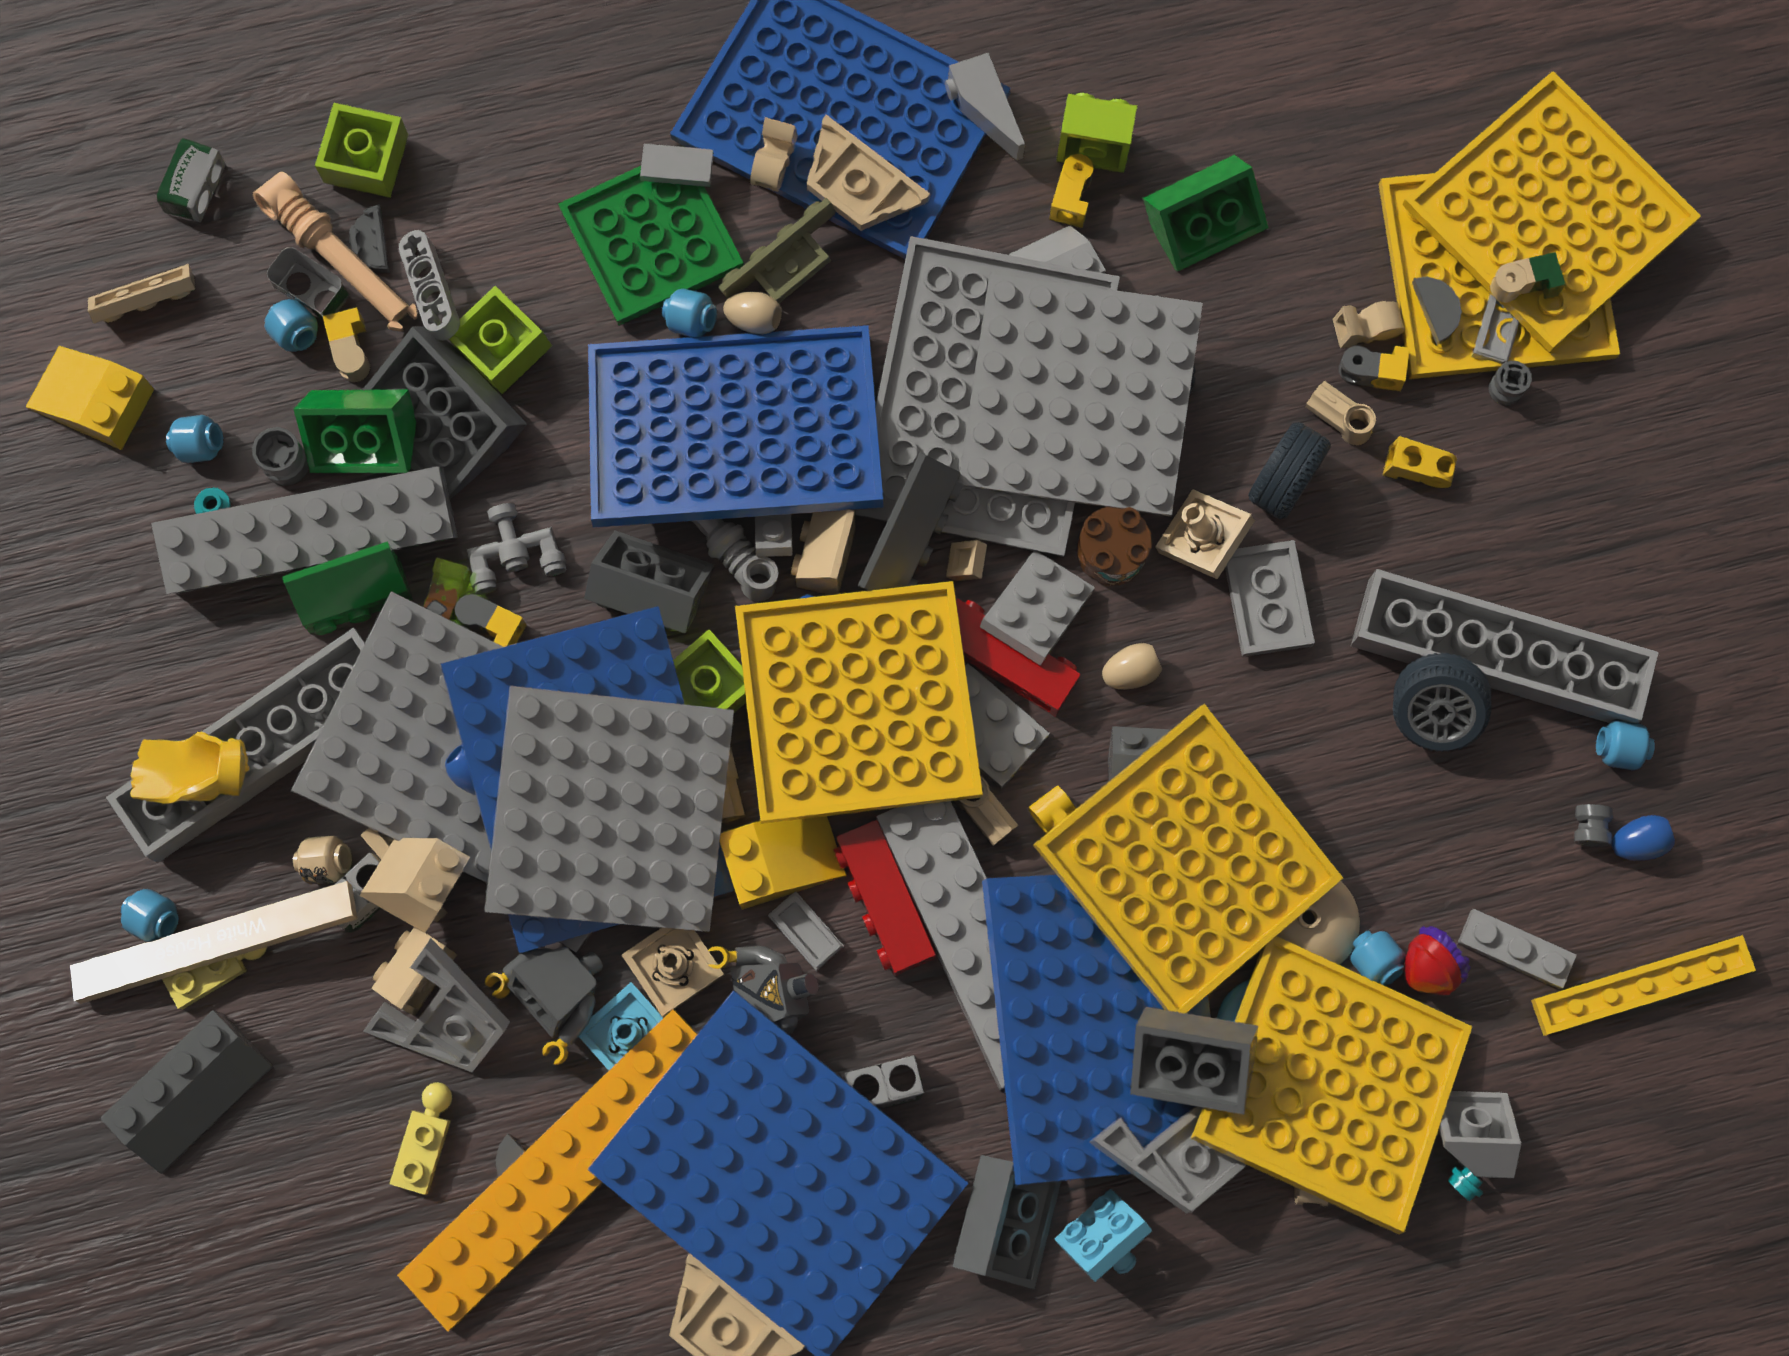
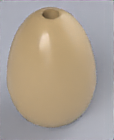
M760 292L735 294L725 301L723 307L726 318L733 325L748 333L768 334L777 329L781 320L782 311L780 304L773 297Z
M1137 643L1129 645L1113 655L1103 667L1102 676L1107 686L1111 688L1134 689L1153 682L1162 672V667L1152 645Z

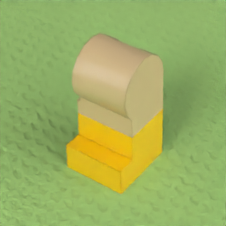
M358 308L323 316L333 360L337 369L347 381L359 382L363 380L370 371V363L360 348L357 336L358 333L366 331L363 317Z

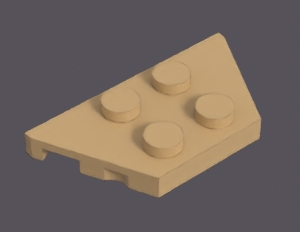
M825 115L822 120V129L818 144H816L814 161L807 181V190L822 201L828 198L835 211L859 230H864L919 207L930 200L929 192L828 115Z
M691 1254L687 1256L686 1268L669 1336L693 1356H790L804 1348L801 1342L770 1320Z

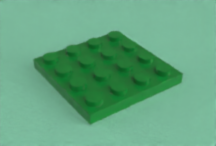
M641 166L558 203L559 209L618 326L663 306L665 300L670 298L676 290H698L725 277L733 269H740L744 266V262L704 186L641 181Z

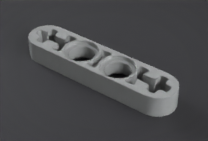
M420 230L411 231L399 243V252L424 327L435 339L447 340L458 331L460 320L434 244L424 232ZM416 247H418L420 256L415 255ZM432 267L427 276L418 278L419 273L423 269ZM440 291L435 301L426 303L427 298L432 293ZM438 314H442L444 316L442 318V324L440 322L439 317L437 316Z

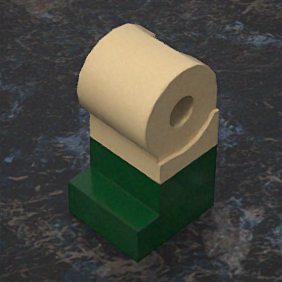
M1556 252L1502 265L1497 270L1490 285L1493 297L1501 302H1510L1521 294L1540 290L1543 291L1545 299L1559 296L1565 286Z

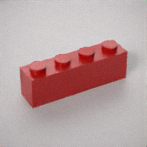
M957 598L956 606L964 661L1056 717L1079 681L1081 674L1076 671V665L1064 657L1059 656L1056 659L1051 655H1048L1041 665L1037 664L980 627L983 618L986 616L984 615L985 610L973 601L967 600L965 603Z
M872 821L837 836L836 839L839 847L833 849L840 868L848 867L853 880L847 882L855 903L862 901L868 914L862 916L869 936L877 934L882 948L876 950L884 970L891 968L894 976H897L934 960L935 952L878 821Z

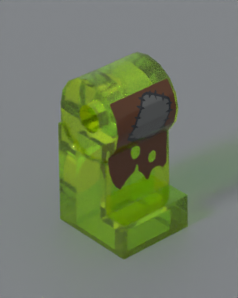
M436 558L432 570L434 575L423 607L456 623L455 607L459 599L467 594L472 573L467 566Z

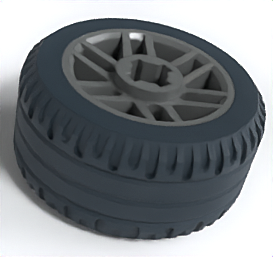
M1292 423L1248 494L1249 500L1275 518H1287L1331 448L1330 441L1312 428L1306 427L1303 423Z
M1434 653L1417 658L1416 661H1412L1404 668L1395 684L1393 716L1396 725L1407 740L1429 751L1450 752L1451 750L1456 751V749L1460 750L1463 747H1467L1468 744H1472L1482 735L1490 720L1491 689L1486 676L1476 664H1473L1472 661L1465 657L1462 658L1460 655Z

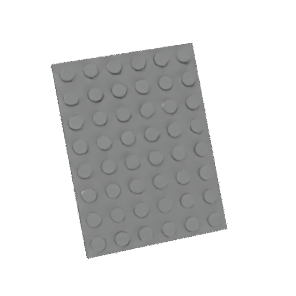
M910 236L876 403L884 508L855 509V516L887 522L919 452L960 472L990 272L1110 290L1118 289L1120 277ZM963 486L956 502L949 500L943 513L949 515L941 533L1064 557L1075 503Z

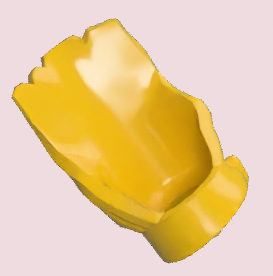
M197 732L183 741L143 739L137 753L139 759L135 760L132 766L131 779L133 781H131L133 789L130 792V796L134 799L161 804L189 800L209 801L218 797L219 794L239 796L245 773L249 771L248 755L244 742L234 738L223 741L205 732Z

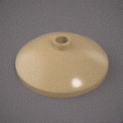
M1339 881L1306 910L1314 915L1313 924H1306L1301 914L1277 936L1340 965L1353 950V942L1358 937L1360 928L1357 904L1351 892L1342 881Z

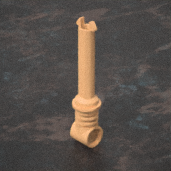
M279 172L253 192L255 202L265 215L272 220L280 221L289 232L293 233L295 242L300 248L315 249L390 322L388 324L390 330L401 332L403 326L398 321L407 313L414 320L417 319L416 305L413 303L408 306L332 232L330 216L327 213H320L318 210H315V207L303 198L300 188L290 176L284 172Z

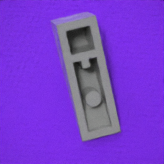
M989 53L949 65L948 80H945V88L951 101L956 99L960 111L1016 160L1022 159L1025 142Z

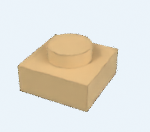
M978 540L951 543L946 577L954 581L982 579L987 544Z

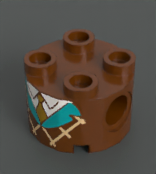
M1107 506L1095 511L1085 520L1077 544V559L1083 572L1089 577L1091 576L1098 580V583L1106 586L1122 585L1133 580L1143 569L1151 549V532L1145 520L1134 508Z

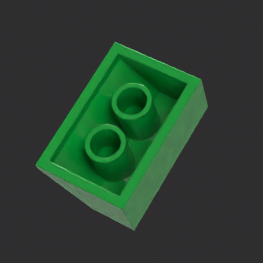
M1235 155L1143 198L1151 228L1177 272L1269 228L1253 167Z
M409 389L311 390L293 409L310 473L409 472L416 428V418Z
M388 541L282 577L301 623L310 634L324 635L336 630V625L348 621L350 623H360L371 618L372 613L382 610L390 592L410 601L413 600L401 560Z

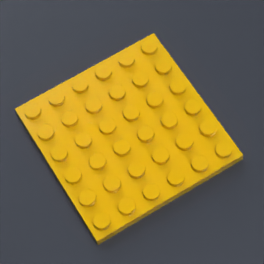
M1554 71L1410 194L1402 204L1490 293L1492 279L1502 265L1556 252L1565 286L1559 296L1545 299L1543 291L1540 290L1521 294L1510 302L1499 301L1549 353L1701 217L1680 194Z
M1435 173L1381 178L1379 190L1395 292L1405 327L1402 333L1404 347L1410 348L1407 365L1409 379L1497 371L1502 366L1501 363L1492 360L1482 361L1471 357L1476 345L1475 342L1479 329L1482 325L1481 322L1490 292L1402 205L1410 194ZM1431 277L1439 279L1449 285L1460 300L1462 313L1459 325L1448 340L1438 345L1435 343L1413 288L1412 281L1414 278ZM1609 299L1550 353L1519 322L1508 361H1518L1527 367L1616 359L1620 355L1611 300ZM1497 303L1495 304L1494 308L1498 311L1509 312L1506 308L1500 307ZM1513 318L1503 319L1497 326V336L1503 343H1506V340L1502 337L1500 328L1504 323L1512 322ZM1489 329L1487 331L1486 339L1483 346H1485L1490 339Z
M953 581L735 606L761 824L982 797L983 792Z
M1205 704L1199 706L1033 845L1164 1010L1187 1013L1343 879L1341 874Z
M1275 936L1261 949L1234 1021L1258 1026L1255 1062L1245 1113L1243 1115L1202 1107L1191 1139L1394 1233H1404L1473 1026Z

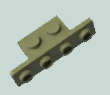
M826 198L822 202L817 201L811 204L805 210L804 216L794 225L788 224L778 232L777 239L770 245L758 248L750 256V261L742 268L730 271L723 278V283L719 286L724 296L728 299L735 294L741 293L757 280L769 296L773 297L778 303H781L831 261L829 256L811 234L836 214L832 203Z

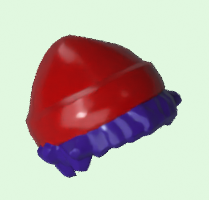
M1422 926L1419 929L1420 934L1408 945L1405 957L1406 981L1411 988L1417 991L1449 995L1462 983L1466 982L1471 969L1468 964L1470 960L1467 956L1462 955V951L1446 932L1433 926Z

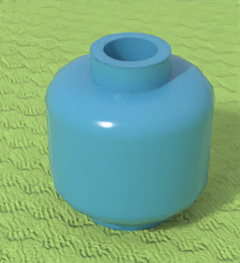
M679 289L670 298L665 300L662 307V316L666 319V325L671 332L688 337H702L706 332H710L716 322L717 309L708 295L688 289Z
M287 299L274 304L269 309L264 327L267 334L281 348L286 351L296 352L305 350L314 343L318 323L315 316L300 302Z
M209 416L180 417L172 423L170 431L166 435V444L168 449L181 462L209 461L215 458L218 451L222 448L223 433L220 426Z
M1614 720L1606 727H1602L1596 740V752L1602 757L1603 762L1607 766L1628 770L1641 768L1646 760L1652 758L1655 748L1654 739L1649 737V732L1644 725Z
M142 889L127 897L121 906L122 927L129 934L145 942L172 935L178 924L176 905L171 899L153 890Z
M1366 931L1354 940L1353 946L1355 949L1351 954L1350 961L1362 976L1388 986L1405 972L1404 963L1406 955L1386 931H1379L1374 934Z

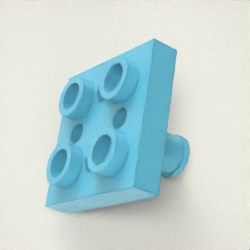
M630 982L590 1018L587 1027L579 1037L602 1064L610 1070L663 1017L635 985ZM640 1018H646V1019H647V1021H648L647 1026L645 1025V1021H644L643 1019H640ZM639 1019H640V1024L642 1025L643 1028H641L640 1025L638 1024V1020H639ZM614 1043H615L617 1046L620 1047L619 1051H618L617 1053H611V1052H610V1049H609V1048H610V1045H611V1049H612L613 1051H615V1050H616V1046L614 1045Z
M1110 1189L1103 1196L1097 1198L1091 1207L1075 1221L1069 1223L1054 1239L1075 1263L1096 1282L1112 1266L1118 1274L1130 1271L1136 1263V1257L1130 1250L1152 1232V1229L1144 1219Z

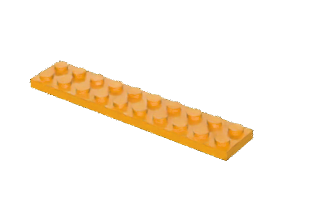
M672 1009L397 1275L447 1331H451L603 1184L600 1179L588 1170L589 1166L697 1035L696 1031L675 1009Z

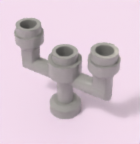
M513 503L500 504L487 511L490 522L498 524L503 542H493L467 549L472 569L470 582L477 595L488 594L497 589L495 573L488 567L486 560L488 558L499 556L501 565L506 567L507 572H517L528 567L527 561L530 558L527 548L540 545L542 551L540 564L542 570L545 571V575L555 576L566 571L564 553L558 550L552 527L523 534L519 538L516 537L512 520L517 516V510Z

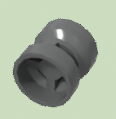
M1508 361L1502 364L1490 380L1488 386L1491 398L1501 405L1517 403L1530 387L1532 381L1530 370L1526 365L1518 361Z
M1596 804L1577 805L1575 818L1579 821L1578 829L1574 831V843L1587 847L1611 846L1612 834L1609 831L1608 824L1613 820V808Z

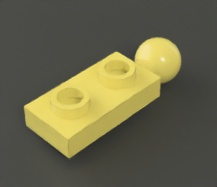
M267 947L163 978L162 980L177 1008L184 1009L245 973L247 970L241 960L244 958L248 960L258 959L264 955Z
M439 1082L428 1085L423 1091L422 1102L426 1108L425 1113L416 1110L411 1113L390 1185L424 1195L429 1193L450 1124L449 1120L439 1118V1115L452 1102L451 1090L447 1085Z

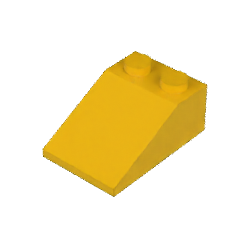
M59 346L26 407L29 410L122 450L154 388L143 375L109 360Z
M827 816L764 824L758 821L720 833V844L741 910L846 876L845 870L840 868L833 851L834 848H837Z

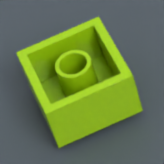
M1087 93L1068 94L1056 161L1065 162L1071 155L1083 154L1092 161L1093 168L1124 173L1137 105H1131L1122 99H1112L1110 101L1097 99Z
M333 103L315 164L323 183L391 197L408 138L402 118Z
M496 286L460 319L458 331L448 339L457 351L501 394L552 347L543 331Z
M707 630L673 660L685 705L734 710L735 713L746 703L742 665L710 630Z

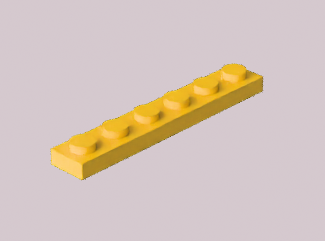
M1742 935L1531 1000L1543 1036L1750 973L1756 971Z

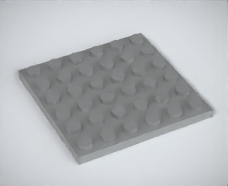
M990 272L959 481L964 482V487L1101 507H1131L1138 512L1171 517L1203 303Z
M390 592L291 791L398 841L403 838H438L470 857L462 872L488 884L491 849L477 798L475 795L456 786L449 778L445 768V762L450 753L462 743L440 664L503 646L402 596Z
M510 686L485 912L710 932L734 710Z

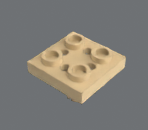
M1192 489L1155 547L1160 554L1218 579L1255 520L1250 513ZM1222 539H1225L1223 544L1216 545L1217 541L1218 543L1222 542ZM1197 547H1200V551L1194 553V551H1197Z
M660 928L622 954V957L662 1017H665L672 1009H677L725 976L721 969L709 966V964L717 963L695 930ZM688 950L694 952V957L691 960H687L684 955L685 953L688 957L692 956L691 952ZM660 971V973L663 975V978L655 972ZM653 974H654V976H655L657 979H659L660 981H655V980L653 979ZM682 976L689 978V983L686 986L680 985V983L686 982L685 978L679 979Z

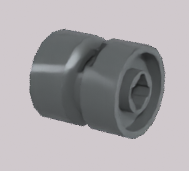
M273 427L262 431L256 437L252 446L253 458L268 479L275 484L289 486L300 482L305 477L309 466L304 448L294 434L287 429Z

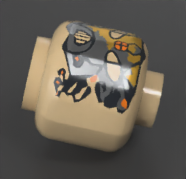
M337 836L305 838L293 856L295 871L308 884L336 883L345 873H348L352 863L351 851L348 845L344 844Z

